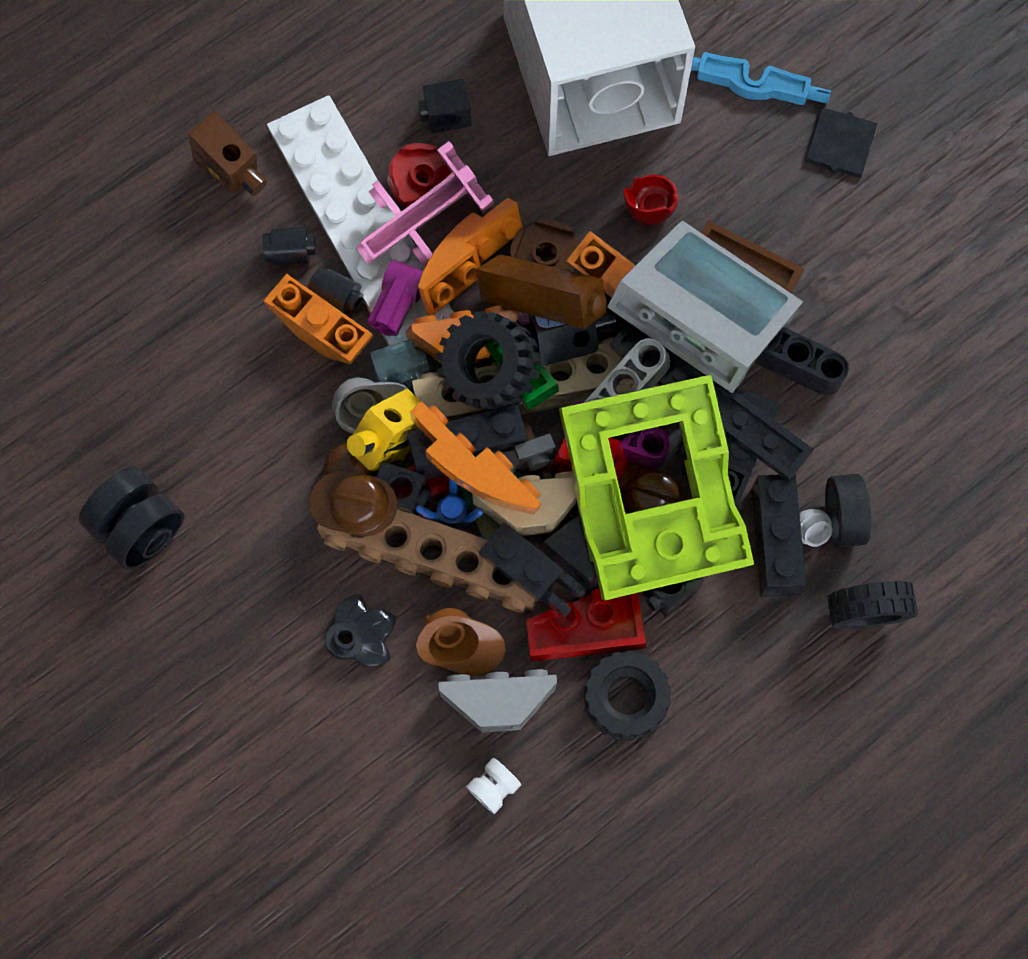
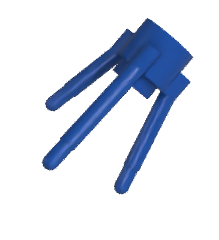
M450 478L449 495L439 501L437 512L434 513L421 505L416 507L418 513L431 521L455 529L461 528L463 525L471 527L472 522L483 514L482 508H477L467 514L466 503L458 496V484Z

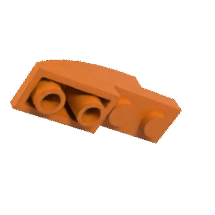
M506 198L483 217L472 212L440 243L429 259L418 285L426 314L429 316L434 315L477 281L476 269L481 266L480 264L511 241L518 231L523 228L517 202Z
M421 401L410 411L411 420L433 442L426 450V458L456 484L482 499L514 511L534 515L540 509L542 503L538 500L541 496L539 491L527 479L520 482L511 472L514 467L500 451L493 453L486 447L475 457L472 454L475 448L471 442L461 433L455 436L445 426L449 422L448 419L434 405L428 408Z

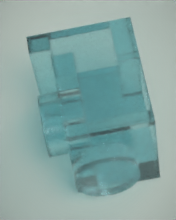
M412 339L370 352L378 382H395L405 387H410L413 385V380H418L423 375V371L429 370L423 349L416 351Z

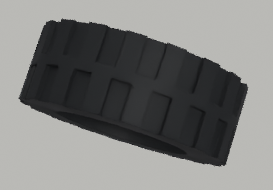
M884 581L856 585L827 595L831 626L834 629L878 627L907 621L918 616L913 583L908 581Z
M626 651V653L615 652L608 658L604 657L591 670L585 686L586 713L590 716V721L594 726L597 725L600 728V732L613 736V739H628V741H632L638 737L648 736L650 732L659 727L670 707L671 686H668V677L665 671L662 672L659 668L660 665L655 660L654 662L643 653L640 655L634 653V651ZM622 677H631L638 680L646 691L644 707L632 715L618 713L611 707L608 700V690L611 684Z

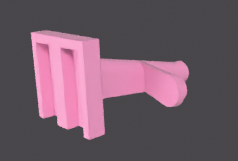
M450 141L440 147L438 152L452 173L403 211L399 209L378 180L372 184L374 188L368 191L381 209L388 205L395 217L356 246V249L368 264L410 235L417 244V247L412 251L423 266L426 267L433 253L416 230L467 193L483 215L495 207L493 199L490 195L485 194L468 165L465 166Z

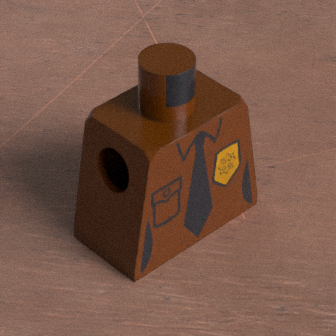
M213 111L188 134L193 160L229 192L234 193L242 186L248 193L255 196L265 187L267 180L257 172L256 153L218 113Z

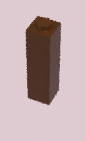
M500 254L476 269L481 302L583 329L607 313L604 283L601 278Z

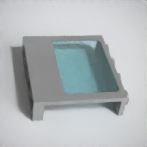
M681 221L620 281L607 308L652 339L659 341L664 347L706 376L711 375L712 380L733 393L758 356L783 327L787 328L803 301L684 221Z

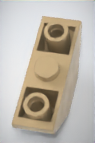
M572 471L558 473L552 479L540 480V477L536 475L518 478L520 482L527 479L541 495L538 500L542 504L534 515L495 505L472 493L473 504L476 507L482 508L483 512L501 525L504 522L520 536L553 533L577 503L574 491L576 483Z

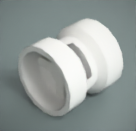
M492 758L485 766V773L480 778H474L466 788L483 806L495 814L502 807V800L507 794H514L521 786V783L504 765L495 758Z

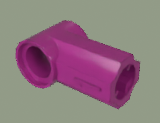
M396 260L390 262L382 280V292L368 319L369 326L386 336H398L412 304L418 303L421 298L418 285L423 273L422 270Z

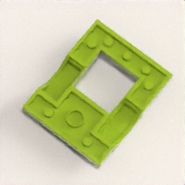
M711 375L559 409L576 483L574 485L576 500L590 561L594 562L602 600L618 598L754 565L746 526L735 506L728 477L729 451ZM679 422L687 460H684L692 499L625 514L608 438Z

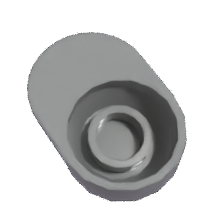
M359 377L348 379L339 386L334 394L332 401L334 417L342 429L353 434L365 413L372 406L408 388L395 382L374 383L369 379Z

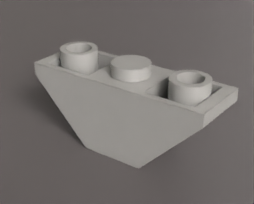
M542 669L525 671V677L509 678V673L507 672L486 674V679L470 680V675H451L447 677V682H439L440 696L481 733L521 730L556 690L557 677L556 675H548V671Z

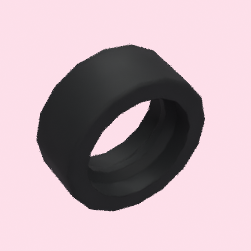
M860 474L829 477L825 487V511L832 523V543L836 548L868 544L872 526L871 507L864 478Z

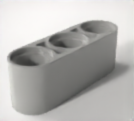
M647 338L639 341L584 403L617 396V386L624 379L634 380L635 386L632 392L653 388L670 367V357L666 349L655 339ZM652 350L660 352V360L655 366L645 367L642 365V358L645 353Z

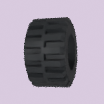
M482 311L474 312L473 318L467 315L459 318L461 325L456 326L452 324L447 329L451 335L448 339L442 337L439 345L444 346L443 353H437L436 361L442 363V367L438 368L437 372L440 378L446 379L442 384L445 390L453 393L452 397L457 401L487 411L509 406L510 403L520 404L524 401L521 394L523 392L529 394L532 392L534 386L530 382L532 378L538 379L540 371L534 369L535 364L541 363L540 355L533 351L538 346L534 339L528 337L531 333L526 328L518 325L519 323L489 312V314ZM497 341L503 351L502 367L492 380L481 383L475 373L477 354L488 343Z

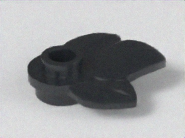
M360 594L352 595L342 601L334 613L335 624L328 629L325 635V647L329 654L340 660L353 658L363 666L368 667L378 666L390 660L391 655L382 642L392 633L396 617L383 609L367 610L364 598ZM338 636H349L351 643L342 644L338 640Z

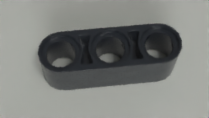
M769 320L755 322L751 326L749 333L755 336L758 335L769 323ZM785 327L770 342L771 345L767 346L754 361V363L823 395L836 393L842 386L849 371L848 361L842 354ZM788 354H799L804 361L794 362L789 358ZM830 369L835 372L837 378H828L821 370Z

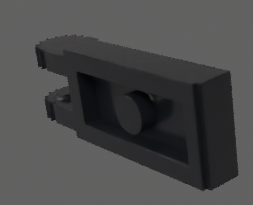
M504 522L479 551V555L535 600L538 602L543 601L564 617L568 615L571 608L563 599L549 591L551 587L557 582L577 598H581L586 592L581 584L570 575L564 573L563 568Z

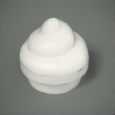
M808 509L799 513L802 543L817 547L827 542L832 535L830 517L824 511L818 509Z

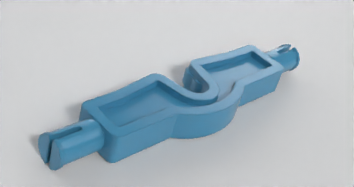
M704 52L702 58L693 57L691 70L698 72V80L729 87L741 97L752 100L775 98L799 105H804L806 99L828 104L831 90L810 86L811 78L793 74L774 66H768L764 68L761 78L753 81L748 76L750 64L745 59L725 57Z

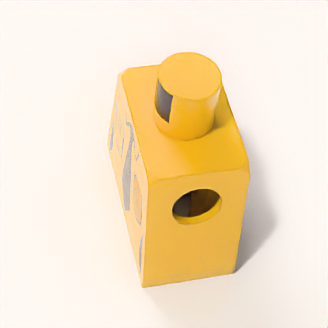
M405 389L372 406L365 413L353 435L348 438V451L371 471L379 470L382 461L393 465L401 464L411 449L407 432L419 429L411 420L410 411L421 401L409 389Z

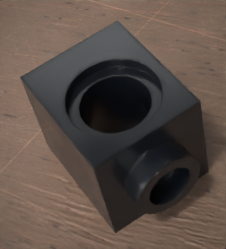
M464 78L423 86L424 100L418 101L421 120L422 122H429L431 134L472 126L471 107Z
M382 461L377 478L386 481L394 491L403 485L412 488V492L408 497L404 499L397 498V509L418 515L416 511L418 505L427 508L432 490L428 488L426 476Z
M701 577L677 583L679 591L675 594H667L659 587L644 591L641 596L654 612L660 610L666 617L700 590L704 580Z

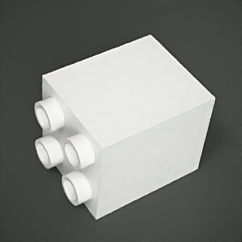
M503 0L504 20L548 157L681 123L695 45L679 0Z

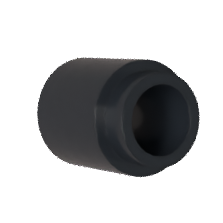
M307 227L272 229L271 233H263L265 262H274V265L309 263L310 256L316 255L314 234H308Z
M317 269L308 284L309 290L345 315H348L350 312L355 313L362 304L364 294L359 291L361 284L332 269Z

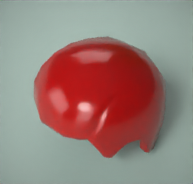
M650 174L641 178L635 177L631 186L628 189H623L628 214L641 224L651 226L665 222L675 212L679 203L677 188L666 176Z

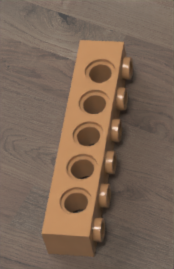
M397 509V514L392 524L383 532L373 536H359L330 530L320 524L317 527L321 538L324 539L323 543L336 550L345 551V548L348 547L360 551V557L374 563H380L381 559L394 563V568L402 573L415 576L417 572L431 576L430 581L439 586L451 588L452 584L466 588V593L474 598L487 600L489 596L503 601L502 606L514 612L523 613L524 609L533 612L537 600L513 581L507 585H499L493 580V576L499 570L479 555V551L488 541L487 539ZM394 534H402L407 538L406 542L397 548L386 544L388 538ZM429 546H437L442 550L440 557L435 560L425 559L422 556V552ZM465 558H472L478 563L477 568L468 573L460 571L457 565Z

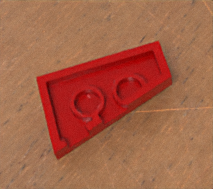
M600 588L591 591V595L573 603L566 602L569 608H571L566 617L559 615L555 610L551 609L526 620L531 662L645 649L646 647L638 593L602 600Z

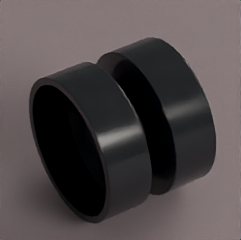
M130 467L111 476L92 493L80 511L79 523L97 542L106 543V551L124 569L133 570L152 560L173 540L180 530L185 516L184 512L165 494H157V486L139 468Z

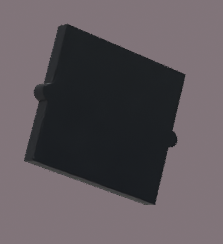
M822 107L806 162L828 168L831 173L838 171L861 178L878 123L854 117L851 112L844 114Z

